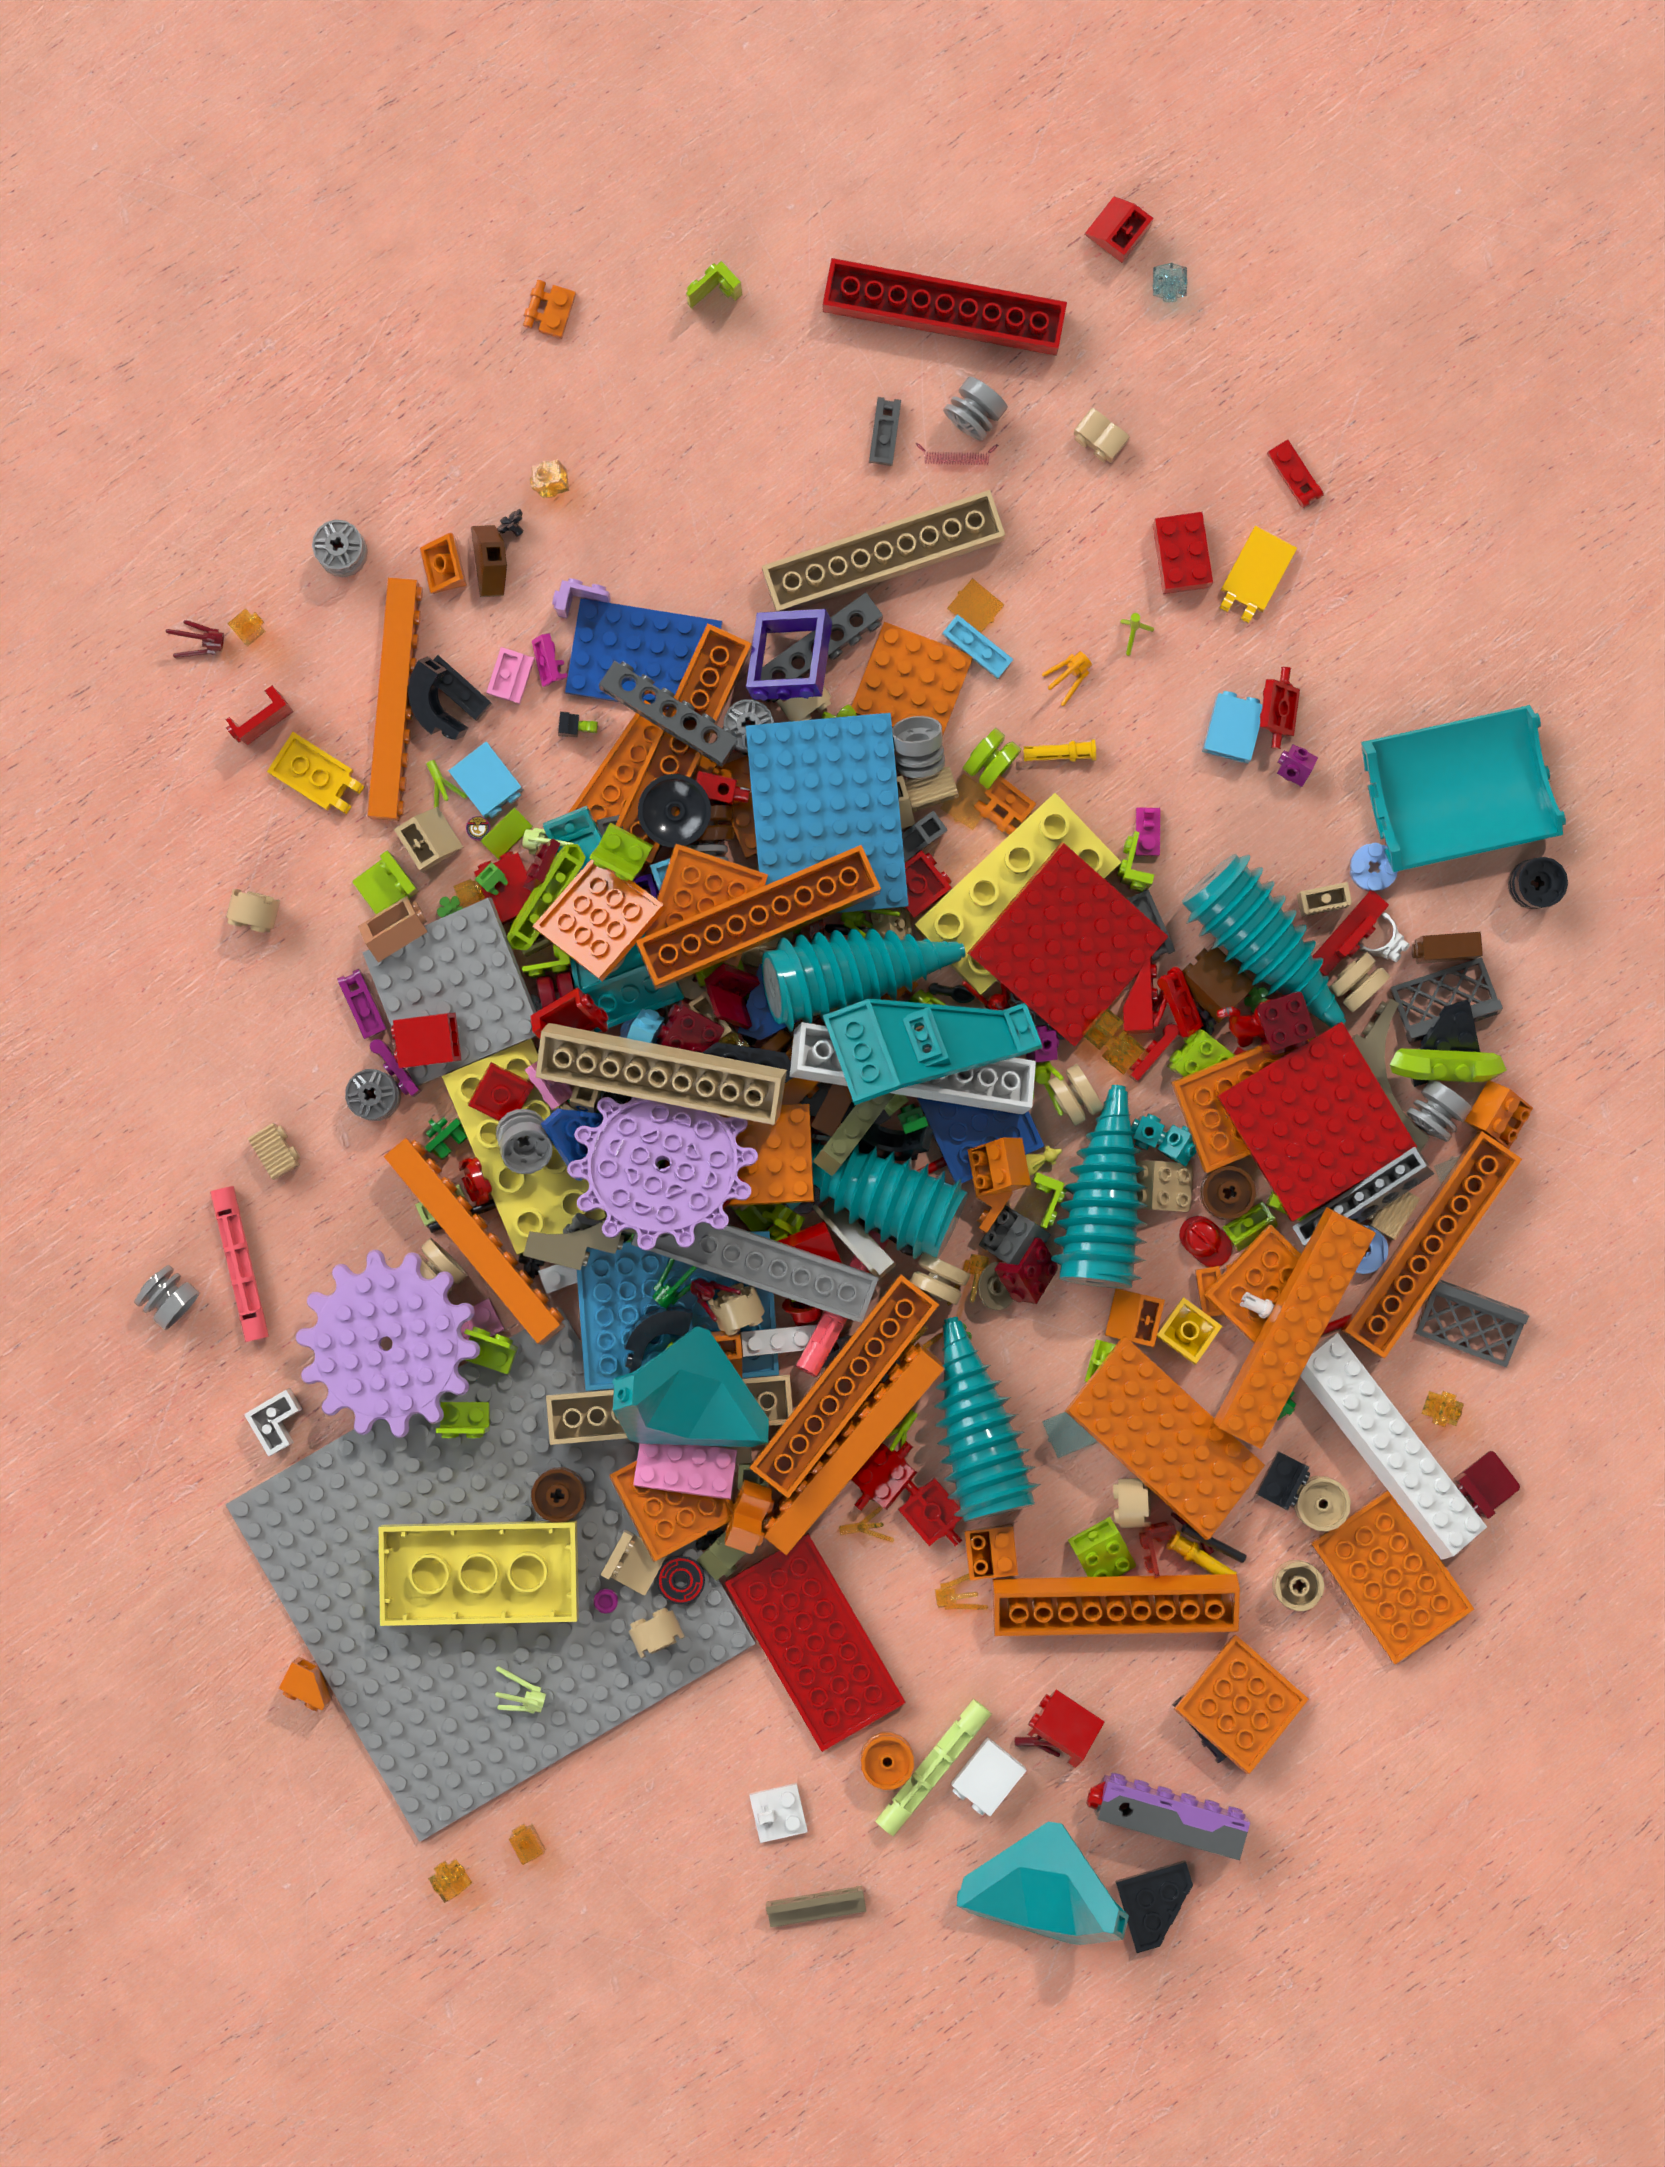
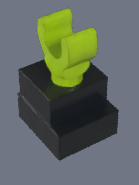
M560 711L558 736L578 737V730L597 733L598 722L579 721L578 714Z

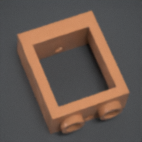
M408 896L360 924L358 928L365 944L377 962H380L427 933V929L424 926L427 920L416 901L411 903Z

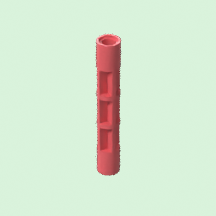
M234 1186L210 1191L245 1342L269 1337Z
M870 1231L868 1234L884 1250L889 1240L887 1239L881 1243V1234ZM854 1255L849 1266L870 1273ZM825 1311L796 1367L811 1376L817 1377L848 1318Z

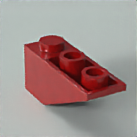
M1151 958L1144 962L1123 1006L1124 1031L1126 1034L1155 1033L1153 1024L1158 1012H1154V1002H1158V989L1153 988V979L1157 978V965L1152 964Z

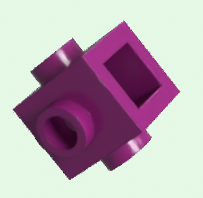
M1292 744L1288 752L1285 750L1282 752L1277 762L1281 765L1277 774L1285 780L1292 781L1303 787L1318 757L1309 753L1306 749Z
M1047 1025L1035 1026L1043 1048L1027 1053L1026 1060L1036 1062L1058 1060L1057 1048L1059 1047V1038L1056 1031L1047 1029Z

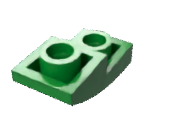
M910 1104L900 1108L902 1113L897 1114L905 1134L928 1126L920 1106L915 1107L914 1104Z

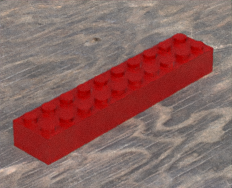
M831 258L822 307L825 313L1057 356L1067 302Z

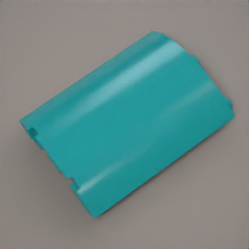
M1530 705L1361 742L1364 770L1368 771L1370 783H1372L1367 786L1380 839H1385L1388 848L1385 849V854L1393 872L1563 835V825H1566L1565 814L1557 806L1549 784L1550 771L1548 766L1544 765L1538 727H1541L1540 716L1538 713H1534Z

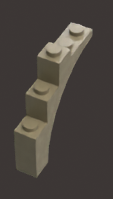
M1389 999L1386 1003L1382 1001L1375 1011L1378 1016L1373 1023L1369 1021L1362 1032L1365 1035L1364 1038L1356 1034L1352 1039L1415 1142L1417 1150L1421 1152L1430 1137L1416 1127L1402 1111L1392 1093L1387 1078L1385 1065L1386 1036L1391 1019L1399 1005L1393 999Z
M605 1221L590 1228L571 1233L545 1234L529 1231L523 1256L581 1270V1267L587 1266L590 1252L586 1251L587 1247L616 1254L617 1249H622L625 1236L621 1235L620 1232L614 1238L606 1237L602 1232V1225ZM624 1229L623 1231L635 1234L636 1230Z

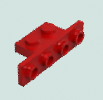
M1370 890L1313 954V959L1323 958L1320 971L1324 976H1327L1347 955L1352 957L1360 948L1357 943L1363 937L1368 939L1376 930L1373 925L1389 906L1376 892Z

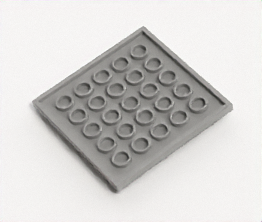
M492 898L484 899L424 925L427 933L380 962H377L370 950L362 952L391 1027L393 1020L456 1012L462 1061L407 1067L411 1079L416 1086L536 1037L532 1031L530 1018L532 1014L536 1013V1010Z

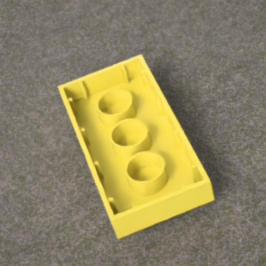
M1056 793L1046 800L914 924V928L924 938L932 942L963 943L965 957L950 966L980 995L987 991L997 979L968 955V951L1061 842L1065 843L1104 879L1121 864V861Z
M533 1039L519 1043L442 1076L473 1152L481 1163L483 1176L491 1184V1195L517 1255L524 1253L529 1231L545 1234H563V1229L567 1224L572 1223V1218L576 1213H582L587 1218L599 1221L607 1218V1213L602 1209L584 1212L578 1208L577 1199L588 1191L589 1183L585 1179L582 1181L575 1180V1178L568 1174L567 1165L552 1141V1156L548 1164L541 1170L531 1174L513 1172L505 1166L496 1139V1127L499 1121L468 1106V1102L490 1062L530 1081L525 1069L538 1061L539 1054ZM535 1084L522 1109L537 1112L543 1120L559 1108L557 1106L552 1110L544 1101L542 1094Z
M577 1520L565 1522L391 1524L378 1527L380 1626L577 1622L579 1619Z

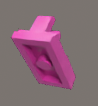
M550 633L541 634L533 639L531 642L542 687L567 678V673L561 674L558 672L557 667L564 665V661L555 660V644L551 640Z
M1136 807L1135 831L1139 832L1135 856H1160V808Z

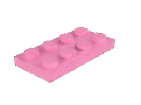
M639 1444L633 1486L730 1500L737 1450L699 1445Z

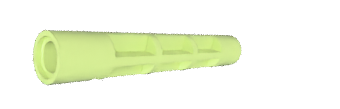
M973 1699L961 1713V1719L959 1721L956 1720L892 1799L893 1804L889 1803L875 1820L876 1823L887 1833L895 1836L990 1718L992 1713Z

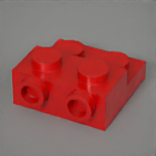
M922 850L905 863L908 907L905 908L913 918L917 917L952 889L949 885L952 881L944 871L940 873L935 867L937 862L929 852L924 854Z

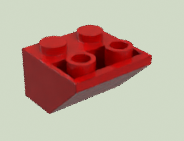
M1114 196L1084 235L1119 262L1123 263L1150 229L1154 218L1135 203Z

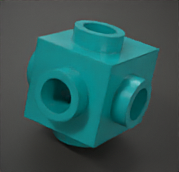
M1149 1113L1147 1117L1140 1116L1139 1119L1135 1118L1131 1125V1131L1136 1132L1132 1135V1139L1135 1140L1134 1145L1148 1150L1149 1147L1155 1148L1156 1144L1160 1145L1166 1135V1132L1163 1131L1165 1125L1160 1123L1161 1119ZM1147 1127H1151L1153 1129V1134L1151 1136H1147L1145 1134V1129Z
M1172 1125L1170 1130L1166 1132L1163 1142L1158 1147V1150L1165 1156L1185 1167L1191 1157L1197 1153L1192 1135L1188 1127L1184 1125L1182 1128Z

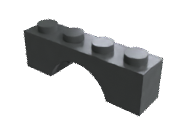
M934 811L902 834L904 863L948 831Z

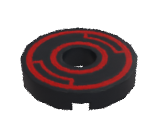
M689 1556L671 1557L663 1563L658 1571V1589L662 1596L671 1603L680 1605L691 1603L700 1596L704 1589V1569L698 1561ZM684 1573L688 1577L687 1585L683 1587L677 1586L674 1582L675 1575Z

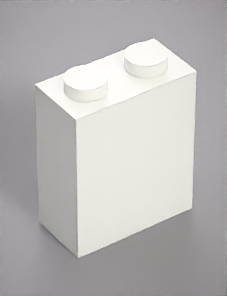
M987 1736L952 1780L951 1784L954 1787L953 1792L962 1800L968 1798L973 1802L971 1807L982 1816L984 1813L991 1816L1027 1770L1024 1765Z

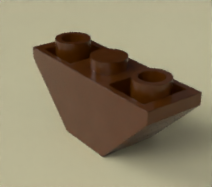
M495 525L472 526L471 533L480 597L504 596L507 573L504 540Z

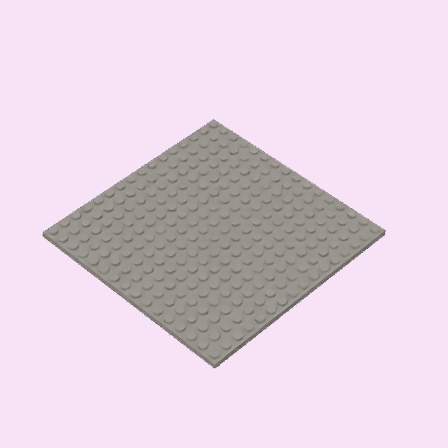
M562 1308L558 1309V1311L565 1318L562 1323L566 1327L544 1345L537 1344L526 1329L510 1337L511 1340H514L512 1344L517 1346L518 1350L509 1375L467 1362L458 1368V1372L461 1377L468 1381V1392L462 1396L451 1392L441 1395L439 1404L440 1402H490V1431L483 1434V1437L466 1438V1433H459L457 1438H442V1433H436V1428L440 1427V1422L437 1424L429 1423L422 1414L417 1413L409 1419L408 1434L405 1437L397 1438L392 1434L389 1423L386 1420L378 1419L374 1422L368 1434L360 1435L353 1429L225 1504L419 1842L756 1644L720 1580L716 1581L705 1569V1585L702 1593L691 1603L683 1605L671 1603L662 1596L657 1585L658 1573L646 1595L636 1592L613 1578L607 1579L601 1576L624 1531L628 1530L640 1537L609 1477L610 1474L637 1460L640 1443L623 1438L550 1445L546 1395L590 1392L585 1390L582 1343ZM554 1467L569 1468L582 1477L587 1491L585 1504L574 1518L567 1520H577L579 1619L577 1622L380 1626L379 1526L391 1524L548 1521L535 1511L531 1502V1490L534 1482L542 1473ZM560 1489L555 1492V1496L559 1499L564 1497ZM694 1540L668 1554L664 1562L671 1557L680 1555L689 1556L697 1561L703 1554L702 1549L697 1550L695 1546L697 1541ZM678 1573L674 1577V1582L677 1586L683 1587L687 1585L688 1577L684 1573ZM604 1588L613 1590L618 1596L616 1609L608 1614L599 1612L594 1606L596 1593ZM663 1608H667L668 1611L673 1610L685 1638L680 1639L677 1636L675 1637L676 1643L653 1654L646 1651L644 1652L646 1657L640 1658L628 1632L632 1629L630 1624L642 1618L648 1621L654 1618L652 1615L654 1612ZM499 1666L526 1682L541 1687L540 1692L546 1694L541 1713L535 1711L533 1714L523 1711L497 1709L498 1705L523 1706V1703L496 1697V1692L525 1698L526 1691L531 1692V1690L504 1676L496 1670V1667Z

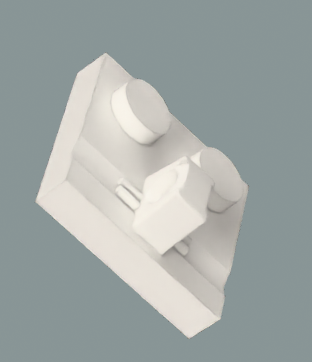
M797 1783L749 1794L760 1843L808 1832Z

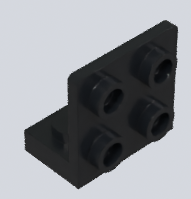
M1277 1451L1256 1494L1288 1511L1289 1507L1293 1508L1298 1501L1299 1494H1297L1300 1485L1304 1486L1310 1477V1472H1308L1309 1466Z

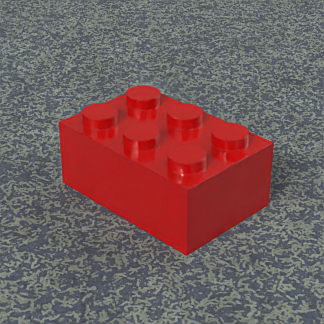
M1203 511L1155 518L1152 525L1163 594L1210 588L1213 584Z

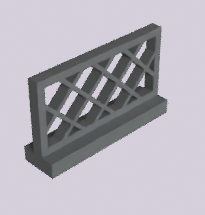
M1482 957L1390 988L1394 1001L1399 1003L1397 1009L1409 1044L1422 1040L1430 1027H1434L1440 1016L1437 1017L1428 1013L1432 1002L1445 1007L1451 1005L1455 994L1468 999L1470 1003L1471 1001L1476 1003L1471 1005L1474 1022L1498 1015L1503 1009L1500 999L1498 1000ZM1476 965L1479 966L1481 976L1478 981L1465 975L1468 968ZM1465 969L1464 972H1463V974L1460 973V972H1457V971H1460V970ZM1453 974L1460 977L1456 988L1442 983L1446 975ZM1463 979L1476 985L1471 996L1458 990ZM1430 981L1438 985L1433 996L1420 991L1424 982ZM1440 987L1453 992L1449 1003L1435 998ZM1478 987L1488 990L1491 999L1480 1001L1474 998ZM1408 989L1415 994L1410 1004L1400 1000L1397 991ZM1417 994L1431 1000L1426 1011L1412 1005ZM1410 1009L1423 1015L1420 1023L1409 1024L1407 1015ZM1425 1017L1431 1018L1429 1020L1424 1021Z
M1439 1279L1431 1291L1415 1333L1507 1368L1523 1326L1528 1321L1529 1314L1519 1308ZM1436 1295L1445 1298L1449 1305L1448 1308L1437 1313L1433 1307ZM1450 1301L1456 1302L1457 1304L1452 1306ZM1463 1305L1469 1307L1472 1316L1459 1321L1454 1309ZM1432 1309V1311H1433L1434 1314L1428 1316L1429 1313H1430V1310ZM1473 1309H1474V1310H1477V1311H1480V1312L1474 1314ZM1452 1311L1456 1323L1443 1328L1438 1316ZM1484 1314L1491 1315L1495 1324L1481 1329L1477 1317ZM1436 1318L1440 1330L1433 1333L1424 1331L1423 1328L1426 1321ZM1496 1318H1499L1503 1321L1497 1323ZM1474 1319L1479 1331L1465 1336L1461 1324ZM1508 1322L1517 1325L1514 1334L1504 1338L1499 1326ZM1458 1326L1463 1338L1454 1342L1448 1340L1445 1331ZM1497 1328L1501 1340L1488 1345L1483 1333ZM1443 1333L1444 1338L1437 1335ZM1481 1335L1486 1346L1478 1350L1472 1349L1468 1340ZM1509 1340H1511V1342H1510V1344H1509V1347H1508V1345H1507L1506 1342L1509 1341ZM1466 1342L1467 1346L1461 1345L1460 1343ZM1504 1343L1507 1350L1503 1360L1494 1357L1491 1348ZM1488 1350L1490 1355L1485 1354L1483 1352Z

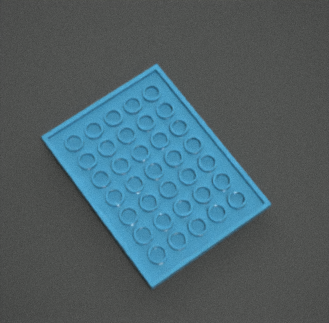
M891 713L746 726L759 872L768 874L765 885L862 845L881 887V892L875 897L837 913L908 907Z
M768 1230L751 1231V1233L770 1239V1232ZM627 1241L623 1242L621 1250H616V1254L587 1247L586 1251L590 1252L587 1266H582L581 1270H577L586 1391L614 1389L613 1379L629 1374V1368L625 1367L627 1354L633 1351L626 1350L624 1343L630 1329L645 1314L663 1308L652 1297L656 1292L653 1287L658 1283L671 1258L642 1250L637 1246L631 1245V1242L627 1243ZM675 1260L663 1285L668 1283L673 1287L693 1265ZM697 1267L692 1275L676 1291L680 1292L697 1278H703L708 1282L715 1281L728 1287L742 1282ZM755 1287L765 1310L761 1316L763 1321L755 1326L747 1325L742 1327L739 1332L776 1328L774 1293ZM691 1290L678 1299L674 1305L670 1304L669 1307H681L692 1310L693 1314L689 1331L694 1327L708 1329L710 1332L721 1331L717 1322H714L702 1305L697 1302L698 1298L691 1293ZM714 1290L715 1294L713 1296V1300L718 1298L717 1293L721 1290ZM663 1334L652 1339L644 1351L641 1367L662 1353L670 1342L675 1343L683 1336ZM778 1353L742 1357L743 1378L779 1375Z

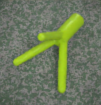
M1133 613L1130 620L1121 619L1120 621L1122 624L1130 625L1131 628L1126 651L1127 656L1131 655L1136 630L1141 628L1151 632L1154 631L1153 627L1140 623V615L1138 613Z
M435 760L426 763L435 782L434 808H439L440 791L444 800H449L444 785L462 798H467L464 792L443 778Z
M910 1410L900 1426L893 1429L886 1437L887 1439L897 1434L890 1446V1451H894L900 1439L901 1446L905 1443L907 1431L918 1416L914 1411Z

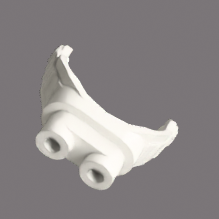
M1384 912L1381 916L1393 926V936L1390 942L1379 949H1369L1363 944L1358 943L1360 946L1359 950L1368 952L1371 956L1383 957L1397 962L1401 957L1400 952H1405L1410 944L1399 933L1394 920Z

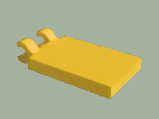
M1255 526L1221 588L1227 594L1219 608L1228 612L1234 600H1237L1247 606L1240 619L1249 624L1256 609L1261 612L1265 610L1297 547Z
M294 732L291 733L267 770L269 774L328 811L331 805H333L346 815L352 806L340 798L347 787L358 794H361L365 787L350 777L354 770Z

